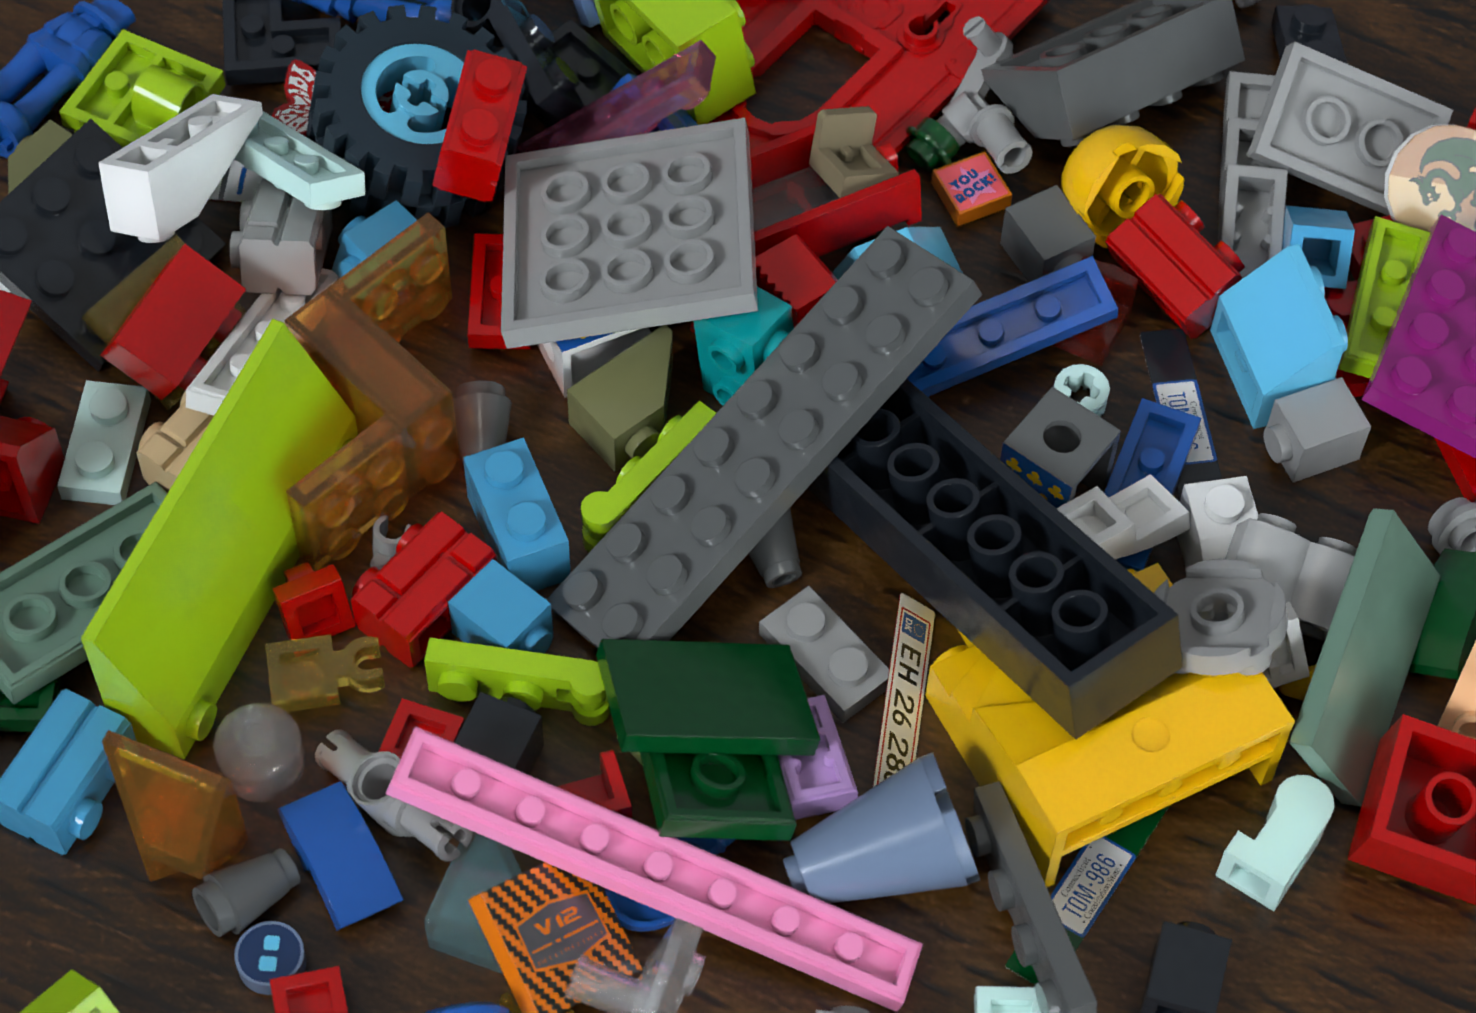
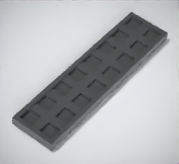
M887 226L547 598V601L551 603V610L597 649L601 639L670 641L983 295L974 280Z

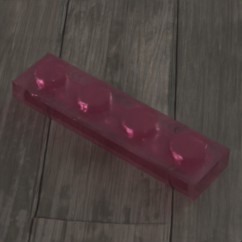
M700 40L517 146L515 154L649 133L665 117L681 108L683 110H690L706 98L711 88L710 84L716 56Z

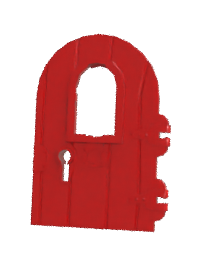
M736 0L746 20L745 25L741 27L744 41L751 50L755 60V65L751 68L753 78L761 76L814 24L833 35L839 41L850 44L857 52L862 55L864 54L870 59L817 111L799 121H782L770 124L755 118L745 108L746 100L709 123L745 118L749 132L750 148L815 124L818 113L823 109L852 108L864 105L865 107H870L877 114L872 145L876 148L879 145L890 142L897 154L911 140L910 135L906 133V128L908 126L916 128L925 117L933 118L953 98L975 58L977 47L963 34L965 24L974 17H982L994 32H1002L1011 40L1050 0ZM945 11L951 13L938 26V21L936 19ZM933 23L932 32L925 35V30ZM822 178L800 186L803 190L829 187Z

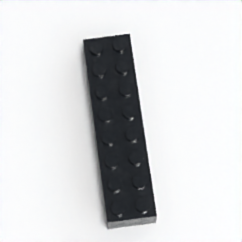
M908 379L898 387L807 488L1075 740L1183 667L1178 614Z

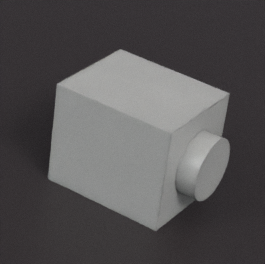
M1340 377L1276 399L1267 426L1264 429V443L1272 460L1276 463H1282L1291 481L1294 483L1359 460L1371 425L1345 381Z

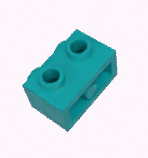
M758 286V311L693 321L703 390L715 396L722 406L794 329L792 306Z

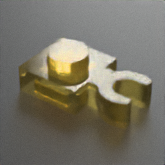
M331 634L265 644L274 714L340 704L338 687L350 686L363 693L376 692L385 687L382 668L363 670L358 667L366 659L381 657L379 640L376 637L364 636L351 641L345 649L336 651L333 648Z

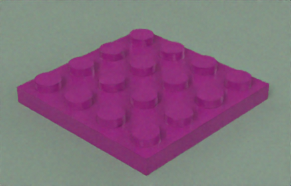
M1441 214L1429 231V238L1416 269L1412 273L1394 322L1361 400L1476 458V232Z

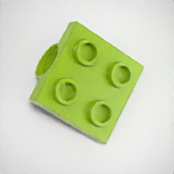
M122 29L59 113L63 126L73 131H78L89 119H92L123 148L212 94L219 95L226 86L223 70Z

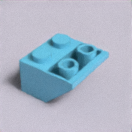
M1300 244L1287 246L1219 295L1210 329L1253 429L1267 426L1276 399L1336 379V372L1342 354L1347 350L1348 346L1345 325L1338 315H1332L1324 298V283L1320 271L1314 265L1309 266Z

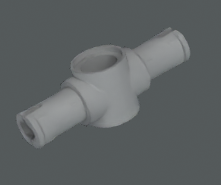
M334 730L326 736L332 744L338 747L336 751H332L323 743L319 744L315 752L317 764L345 783L349 795L388 833L397 837H415L445 862L453 861L462 854L455 846L449 843L451 838H454L466 848L468 847L473 837V831L386 795L389 784L401 760L396 754L388 751L370 752L344 730Z

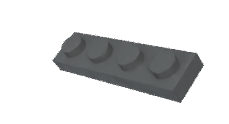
M1000 781L974 788L973 816L965 819L967 838L975 857L985 856L991 871L988 872V883L996 908L999 911L1008 910L1015 926L1011 928L1012 941L1020 964L1023 967L1032 965L1039 982L1036 983L1035 990L1041 1013H1096L1097 1000Z

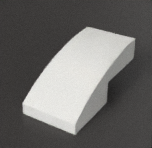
M1151 474L1109 498L1096 486L1056 508L1114 559L1152 548L1190 529L1189 511Z

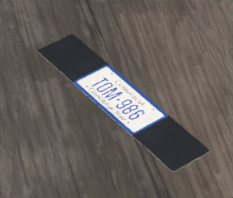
M1181 328L1141 332L1140 339L1156 403L1201 418L1198 433L1177 485L1181 498L1184 484L1220 480L1222 476L1185 332Z

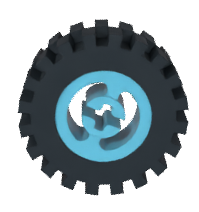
M405 5L388 6L386 21L380 22L374 11L359 16L356 33L346 24L335 34L333 48L326 45L320 57L319 68L315 75L306 137L365 172V195L351 199L349 210L359 216H365L370 207L380 211L397 200L427 230L431 217L439 216L445 229L459 224L463 207L472 218L484 211L487 201L483 202L439 190L432 184L446 129L441 130L446 107L452 108L467 50L475 49L493 54L491 49L495 36L484 27H481L474 36L466 32L468 18L455 12L452 13L449 23L435 20L437 7L421 5L418 17H407ZM506 48L493 54L514 60ZM524 81L505 156L516 153L527 108V101L522 100L525 90ZM394 90L390 112L387 113L381 109L378 99L385 93ZM505 156L494 193V200L505 184Z

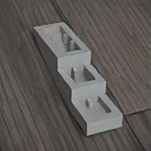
M1230 71L1226 80L1222 136L1218 242H1225L1243 262L1245 268L1240 272L1243 279L1282 251L1288 170L1274 168L1247 156L1275 76Z

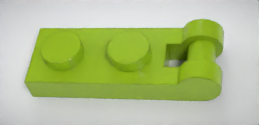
M698 401L683 417L680 415L673 417L662 429L657 443L642 458L635 456L625 464L617 477L616 484L608 492L597 491L590 493L584 498L581 503L582 541L584 548L588 552L599 543L714 417L715 411L701 401Z
M429 638L424 660L428 689L432 692H438L447 699L467 702L478 698L480 692L497 699L505 696L513 697L525 702L533 710L544 707L572 711L575 719L587 726H596L603 723L611 712L599 665L596 661Z

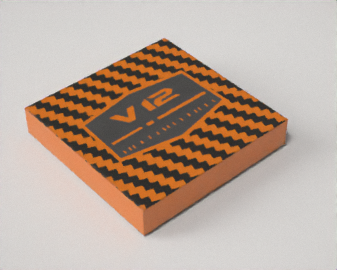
M544 862L468 899L522 1013H561L643 970L603 887Z

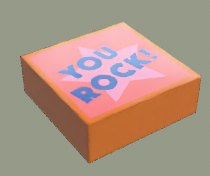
M986 151L932 171L931 184L957 227L1011 206L1012 193Z

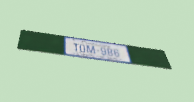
M1169 806L1083 846L1051 894V898L1075 951ZM1014 950L1005 964L1006 968L1036 985L1039 981L1032 965L1023 967Z

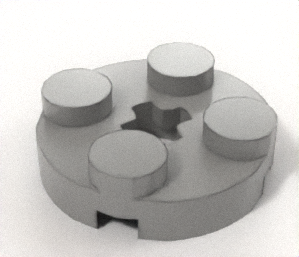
M1214 559L1198 562L1185 568L1186 578L1177 581L1170 588L1167 579L1157 588L1154 594L1179 616L1183 667L1175 673L1186 674L1191 672L1201 675L1239 673L1248 676L1256 675L1265 671L1272 662L1271 654L1281 645L1288 628V617L1283 589L1276 581L1274 587L1272 583L1263 579L1262 569L1251 563L1233 559ZM1223 611L1228 613V619L1219 622L1208 621L1214 618L1215 612Z

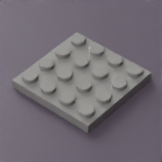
M745 118L505 156L501 333L507 349L758 311L750 138Z

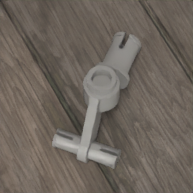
M974 17L965 24L963 34L977 47V54L950 104L942 110L944 115L937 122L951 133L959 147L966 141L969 144L974 142L981 147H985L994 158L997 167H1000V170L1004 173L1012 174L1022 170L1030 162L1032 148L1014 127V116L1009 108L1000 104L988 105L984 100L990 87L984 81L981 69L1014 55L1012 52L1013 45L1002 32H994L982 17Z

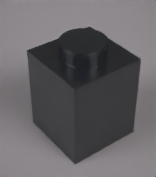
M480 692L454 743L529 775L544 746L542 715L536 714L528 704L519 699L507 696L497 699Z
M1164 921L1154 947L1139 1013H1216L1232 939L1216 935L1214 930L1201 923L1183 921L1174 924Z

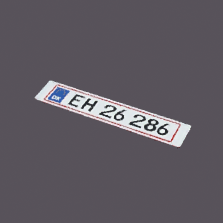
M900 593L873 787L916 760L935 612L904 593Z

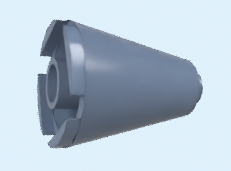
M933 752L917 758L793 839L791 845L794 855L783 859L792 888L806 894L809 893L810 896L829 904L963 887L981 881Z

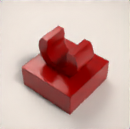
M305 562L283 571L287 583L272 588L286 634L295 651L356 627L342 579L334 564L313 572L310 564Z

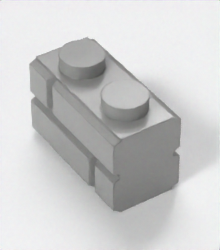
M262 178L261 182L257 185L253 201H242L240 208V231H233L230 239V264L232 268L241 269V283L246 288V292L275 294L277 289H281L284 294L312 295L318 285L333 230L332 209H310L297 198L284 190L276 188L273 183Z

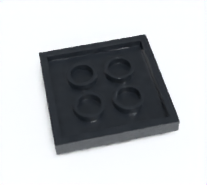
M89 119L0 202V282L13 294L32 300L30 310L99 372L108 363L100 354L169 259L186 244L209 262H212L222 252L226 243L198 217L176 230L172 238L157 243H145L140 241L137 236L110 231L98 162L122 149V147L92 119Z

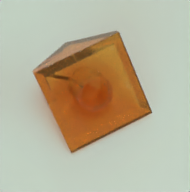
M110 730L107 731L102 744L150 882L180 871L203 879L244 848L249 838L232 780Z

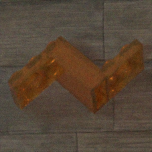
M426 213L284 320L288 329L354 413L358 436L286 491L300 558L308 562L314 571L322 569L332 560L338 561L348 556L356 548L361 537L373 528L375 521L379 517L387 515L389 516L388 521L393 520L404 510L410 498L429 483L436 484L445 479L460 459L452 391L399 344L402 337L422 321L432 320L437 317L452 299L445 227L429 213Z

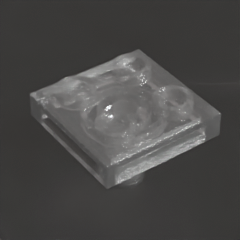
M676 918L646 960L639 979L588 959V956L581 954L571 974L570 979L572 981L568 983L564 997L570 1000L575 999L606 1013H676L684 995H691L704 965L705 956L695 952L703 928Z

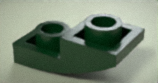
M1444 548L1434 565L1440 574V579L1408 672L1458 680L1476 641V552Z

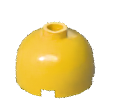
M1110 125L1096 130L1081 141L1069 156L1062 172L1061 191L1067 197L1076 213L1083 218L1095 234V243L1103 248H1108L1105 243L1107 236L1127 218H1132L1135 211L1155 194L1161 193L1173 207L1177 204L1184 187V177L1177 172L1178 162L1182 163L1179 154L1169 145L1142 127Z

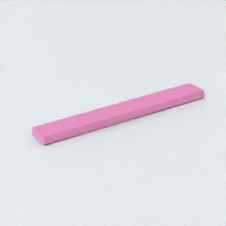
M415 726L386 795L897 1012L904 1004L921 952L922 943L675 837H659L658 830Z

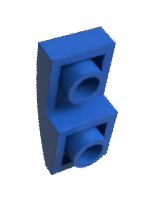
M341 781L277 809L304 871L310 870L337 931L404 900L373 835Z

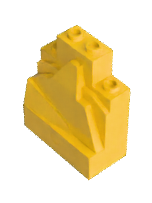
M1159 563L1138 572L1135 569H1127L1153 593L1167 579L1169 588L1173 585ZM959 630L958 632L968 648L964 645L953 647L942 653L930 665L925 695L979 786L1000 781L1047 888L1055 884L1061 857L1247 768L1250 769L1260 786L1272 781L1295 722L1263 672L1250 676L1239 673L1227 675H1201L1191 672L1186 674L1174 673L1075 740Z

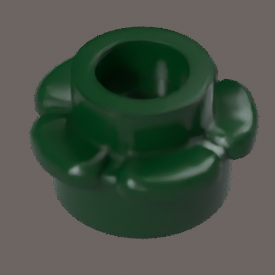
M925 117L916 128L913 126L906 128V133L910 135L911 141L905 147V150L918 166L928 172H931L936 166L940 168L951 164V158L960 149L951 133L932 118Z

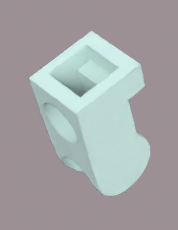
M1295 775L1284 780L1279 785L1266 818L1267 823L1257 838L1253 840L1238 830L1225 849L1215 876L1270 910L1275 911L1320 842L1326 825L1331 818L1334 810V797L1328 786L1321 780L1309 775Z

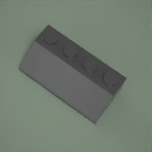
M1136 0L985 67L981 71L987 85L1034 138L1058 139L1061 141L1062 146L1068 147L1079 145L1081 141L1095 132V130L1105 125H1122L1140 117L1139 109L1148 105L1159 106L1182 98L1181 90L1184 88L1203 86L1220 81L1224 78L1223 70L1245 61L1232 0Z

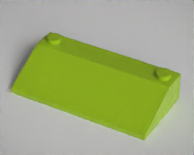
M272 319L81 637L105 708L126 717L131 722L138 742L185 760L195 740L202 741L209 734L216 718V703L275 601L272 588L285 583L286 578L283 571L294 567L344 477L351 479L355 475L363 457L364 446L359 442L354 413L285 323Z

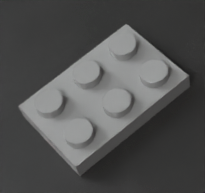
M1293 42L1285 47L1247 156L1277 169H1287L1288 174L1385 215H1390L1384 198L1385 173L1394 152L1411 134L1430 125L1449 124L1453 109L1300 43Z

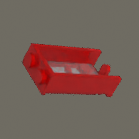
M816 123L750 148L755 257L793 235H800L814 253L820 257L873 236L876 232L884 230L887 226L892 228L893 225L903 221L908 226L922 221L920 175L913 169L839 198L809 165ZM887 142L877 146L876 149L898 171V157L893 145Z

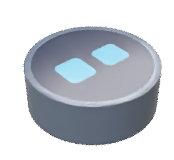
M267 921L252 926L240 937L235 948V964L241 980L249 989L259 994L272 995L269 979L304 973L306 969V952L300 935L291 926L282 922Z

